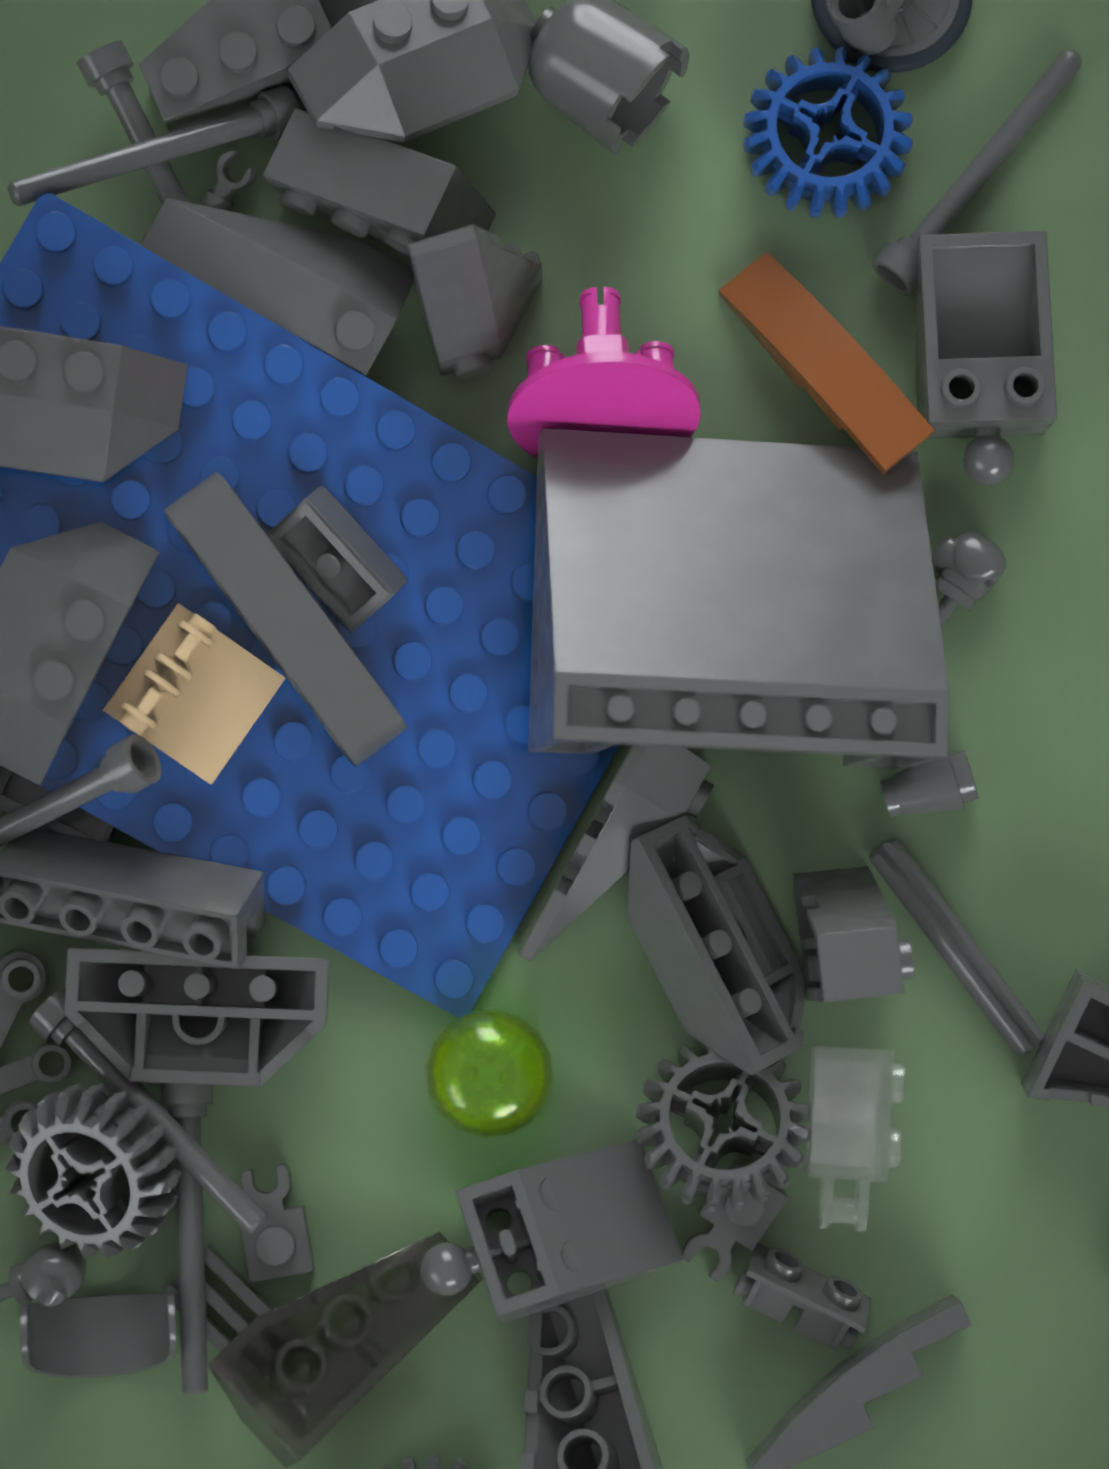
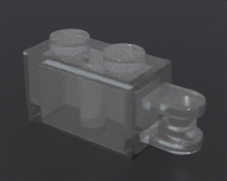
M811 1045L808 1086L810 1114L806 1123V1127L811 1130V1137L809 1143L805 1144L804 1173L808 1177L821 1178L819 1202L820 1228L830 1229L831 1222L854 1224L855 1230L866 1231L870 1181L888 1182V1167L898 1168L901 1132L898 1128H890L892 1102L901 1103L903 1099L904 1065L894 1063V1051ZM834 1179L856 1180L855 1198L833 1196Z

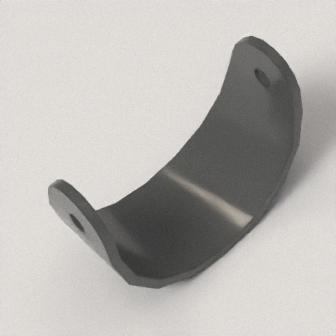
M134 1293L67 1298L59 1305L52 1307L44 1306L38 1302L28 1303L20 1307L23 1365L33 1373L64 1378H97L125 1375L170 1362L177 1354L174 1294Z

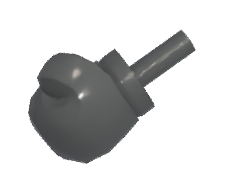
M969 531L961 534L956 539L944 537L933 552V567L940 575L935 582L936 589L945 594L938 604L941 628L958 603L971 611L976 601L982 600L1006 569V558L1003 551L998 545L979 533Z
M59 1242L45 1244L29 1255L23 1262L9 1268V1281L0 1285V1302L15 1296L20 1305L31 1301H36L49 1307L59 1305L63 1300L71 1297L85 1279L87 1263L81 1251L74 1246L60 1250Z

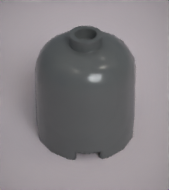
M568 0L557 10L549 7L535 22L531 30V36L535 42L530 54L529 75L536 91L545 101L603 147L617 155L622 146L620 141L624 140L632 147L636 145L666 110L670 100L661 93L673 72L683 78L687 71L690 54L684 45L615 0Z

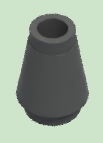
M948 750L947 758L907 768L893 775L892 778L880 781L890 817L901 814L912 815L965 810L964 803L979 799L965 750L952 754Z

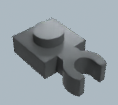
M734 1159L727 1170L738 1169L744 1166ZM767 1183L770 1193L768 1201L764 1204H759L754 1200L749 1190L744 1191L745 1205L742 1211H733L730 1206L729 1195H720L719 1205L715 1212L706 1210L705 1201L698 1213L711 1222L712 1225L707 1232L697 1233L687 1240L682 1250L683 1259L690 1262L698 1249L705 1246L714 1248L718 1253V1262L712 1268L709 1277L715 1282L721 1280L731 1267L732 1255L730 1249L734 1243L738 1241L747 1249L753 1251L789 1198Z
M286 1163L276 1165L278 1185L271 1192L261 1191L256 1186L253 1169L243 1171L241 1176L242 1190L267 1215L266 1222L253 1234H248L240 1226L250 1283L313 1272L315 1270L305 1205L286 1209L285 1197L292 1185L291 1171Z

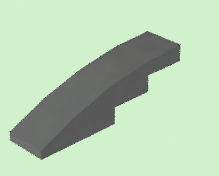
M951 1294L893 1325L839 1363L784 1414L745 1460L748 1468L787 1469L874 1429L864 1404L923 1377L912 1352L971 1326L972 1324L962 1302Z

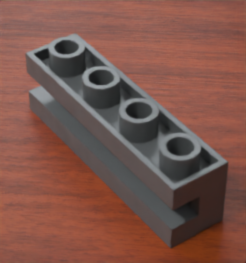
M35 829L9 842L0 854V923L239 969L247 955V937L256 939L265 925L264 872Z

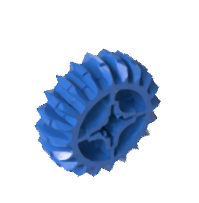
M843 46L836 49L832 62H825L821 49L815 47L810 50L807 67L804 66L798 57L792 54L786 58L785 62L787 76L778 70L770 69L765 76V83L769 90L754 89L750 102L757 110L745 113L743 126L749 131L754 132V134L744 139V152L760 155L751 164L750 171L752 175L763 176L772 173L773 175L766 184L765 192L768 196L778 194L783 188L789 190L790 192L785 203V207L788 210L793 211L798 206L800 197L810 200L811 203L808 211L809 216L812 218L819 217L824 202H831L833 214L836 218H841L845 216L847 211V198H850L855 207L860 211H864L869 208L871 203L869 190L876 195L885 197L891 189L887 176L900 177L906 167V164L898 155L908 154L913 144V140L910 137L900 133L910 128L913 122L912 114L905 111H894L904 102L905 94L903 90L894 89L884 92L883 90L888 84L891 74L888 69L879 71L873 77L866 74L870 64V58L867 54L862 55L858 59L856 67L844 64L847 53ZM817 90L837 91L833 98L824 104H813L803 99L799 104L793 102L795 98L808 92ZM855 100L871 116L877 132V144L866 139L868 132L862 130L854 123L851 117V108ZM841 112L836 125V136H833L831 143L825 142L819 154L815 155L819 142V130L822 131L824 124H831L835 114ZM777 121L790 127L788 134L801 141L805 155L800 167L785 153L778 137ZM834 161L845 162L852 166L857 161L864 165L859 170L843 176L824 177L818 175L825 165Z

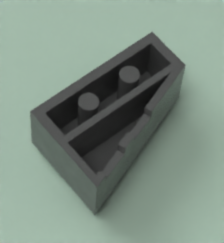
M297 108L294 109L263 174V177L281 194L278 202L287 209L312 218L314 213L330 219L333 224L348 233L359 237L368 236L409 256L408 244L470 225H475L488 231L496 215L456 165L380 138L359 135L335 127L334 130L316 127L309 113Z
M1075 969L1044 1034L1045 1039L1039 1045L1021 1084L1028 1098L1042 1100L1054 1098L1088 1102L1094 1106L1109 1107V984Z

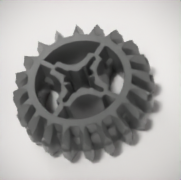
M684 1044L678 1049V1059L681 1068L673 1062L663 1059L658 1064L657 1069L663 1082L648 1079L644 1083L643 1094L652 1102L638 1104L636 1118L649 1125L637 1130L636 1140L638 1145L654 1147L645 1155L644 1164L647 1169H657L668 1165L660 1177L659 1184L664 1190H667L680 1180L684 1182L681 1201L685 1204H691L695 1199L697 1190L707 1193L705 1204L706 1210L710 1212L717 1210L720 1195H729L730 1206L733 1211H742L745 1205L744 1191L749 1190L754 1200L759 1204H764L770 1196L765 1180L777 1188L785 1189L789 1185L790 1176L783 1166L799 1169L804 1161V1154L795 1146L809 1143L811 1130L798 1123L809 1117L810 1106L802 1101H791L801 1092L802 1084L799 1079L779 1082L786 1068V1063L783 1059L758 1073L749 1075L704 1044H702L701 1057H697L694 1051ZM706 1081H731L724 1091L716 1095H706L694 1091L691 1095L685 1093L690 1088ZM751 1089L768 1105L774 1118L776 1136L762 1130L763 1123L753 1118L746 1109L747 1098ZM735 1102L732 1117L734 1119L732 1129L735 1132L728 1127L727 1134L719 1133L715 1144L711 1147L714 1118L718 1122L719 1114L727 1115L732 1103ZM671 1112L685 1118L684 1125L694 1130L701 1140L694 1160L681 1149L674 1138L669 1120ZM738 1152L752 1157L755 1152L762 1155L754 1163L742 1168L731 1170L714 1169L718 1161L728 1153Z
M78 1083L74 1086H68L62 1092L58 1090L55 1093L48 1094L38 1102V1107H33L22 1117V1122L18 1125L19 1130L13 1135L11 1142L8 1144L15 1154L10 1157L5 1169L19 1177L14 1181L10 1193L23 1196L27 1201L21 1216L35 1214L42 1222L39 1236L53 1231L59 1235L60 1250L72 1247L77 1242L84 1258L96 1254L99 1250L107 1258H110L113 1255L119 1254L123 1249L131 1251L133 1248H138L150 1234L154 1235L166 1222L165 1218L168 1216L167 1213L174 1207L179 1196L173 1188L178 1184V1179L182 1172L169 1165L175 1159L178 1148L163 1145L160 1141V1138L164 1135L166 1125L152 1127L145 1119L149 1105L139 1106L134 1110L128 1106L127 1090L120 1093L117 1092L110 1098L103 1083L96 1086L93 1085L88 1090H85Z

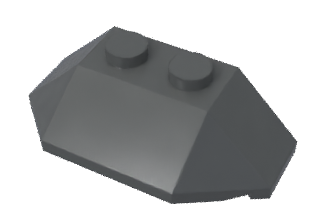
M377 0L348 12L288 68V77L316 127L331 130L338 127L359 135L405 143L516 97L530 62V54L535 42L531 36V30L536 19L525 0Z
M0 326V467L105 482L161 441H164L178 431L188 365L122 345Z
M103 522L10 548L0 567L1 766L41 785L160 551Z
M686 815L632 840L627 918L685 1032L749 1075L758 1073L802 1048L803 1031L800 1029L804 1009V970L747 858L715 835L697 828V823Z
M68 948L64 1014L76 1027L81 1029L91 1042L131 1082L261 1087L327 1025L330 959L246 955L239 969L148 951Z

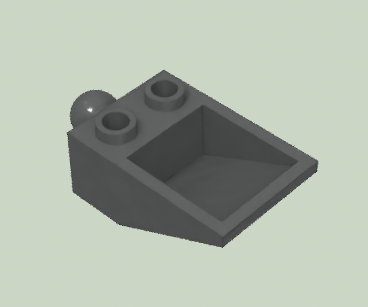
M1047 231L919 235L915 376L917 410L935 430L928 439L975 437L965 450L963 463L968 476L982 485H995L1004 481L1014 467L1015 458L1013 450L1009 443L1000 436L1044 435L1057 419ZM1015 384H1028L1029 397L1019 396L1013 386ZM953 386H969L970 397L963 400L957 399L952 396L949 389Z
M634 1139L517 1169L456 1190L458 1202L473 1246L463 1249L453 1243L437 1244L425 1253L421 1262L420 1272L422 1280L428 1289L436 1294L449 1296L462 1291L468 1285L472 1274L481 1271L498 1323L502 1325L683 1262V1257L652 1169H647L644 1164L646 1155L644 1146L638 1145L637 1140ZM498 1211L507 1213L512 1220L508 1230H502L500 1233H494L489 1230L487 1220L492 1213ZM518 1272L527 1274L532 1279V1287L529 1292L520 1295L511 1293L507 1287L509 1278Z

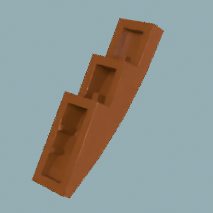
M767 251L718 290V294L797 388L802 385L838 430L841 431L843 428L882 475L898 464L935 432L921 413L856 340Z

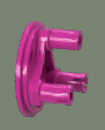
M597 287L586 289L580 294L582 338L577 343L576 355L565 358V355L560 353V349L552 345L536 346L526 353L528 378L516 388L509 400L507 422L515 442L537 459L538 434L542 428L692 437L698 427L701 416L699 395L690 380L674 369V348L666 342L650 341L640 346L641 351L637 350L635 354L629 353L627 339L621 335V296L614 288L603 287V305H599L597 302Z

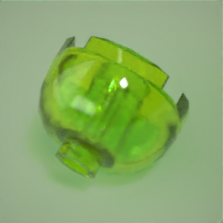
M497 1009L471 1011L449 1023L433 1042L425 1067L428 1094L439 1114L459 1131L482 1138L510 1135L530 1124L547 1103L553 1082L551 1053L539 1031L522 1017Z

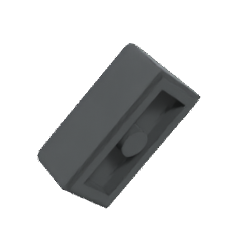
M319 486L266 534L291 568L351 633L407 583V578L403 572L323 486Z

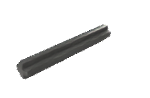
M896 838L888 839L873 850L869 855L870 862L1014 1054L1023 1056L1039 1046L1045 1039L1044 1032L900 840Z

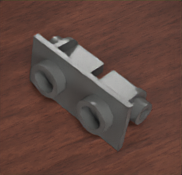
M757 1243L751 1252L747 1271L743 1270L733 1290L734 1294L743 1298L742 1305L782 1324L792 1305L803 1309L795 1323L794 1330L833 1350H836L839 1345L850 1350L859 1332L864 1333L867 1328L870 1297L862 1294L861 1290L854 1283L839 1276L828 1277L805 1266L799 1257L783 1248H769Z

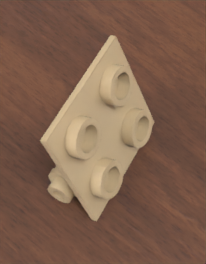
M178 603L103 711L139 736L144 737L156 748L212 785L286 678L216 630L217 628L196 613L193 614Z

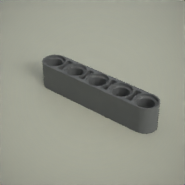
M214 472L163 510L180 537L354 767L359 766L408 729L405 721L218 472Z

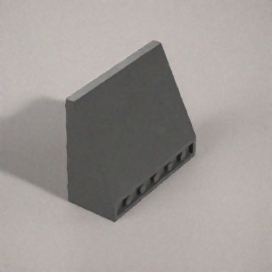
M542 428L538 434L528 752L593 755L610 746L619 744L843 755L842 766L906 769L948 757L950 690L917 451H912L882 475L861 448Z

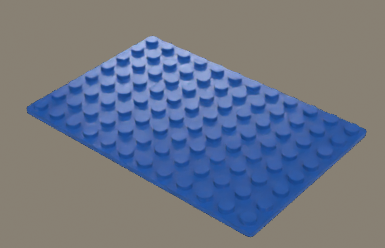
M53 194L41 195L35 202L0 263V326L122 345L181 362L188 366L178 431L164 441H161L105 482L0 467V567L12 547L98 522H103L160 551L40 786L52 792L100 767V762L106 756L107 749L110 746L131 735H138L108 715L103 709L178 603L193 614L196 613L217 628L216 630L285 677L180 537L163 510L214 472H218L264 533L267 534L319 486L325 487L407 578V583L351 633L294 570L293 572L405 721L408 729L359 766L354 767L286 678L212 785L152 745L161 764V776L156 783L134 794L118 793L111 790L79 808L160 853L263 871L265 911L456 1017L467 1016L476 1004L619 747V744H615L593 755L528 752L537 476Z

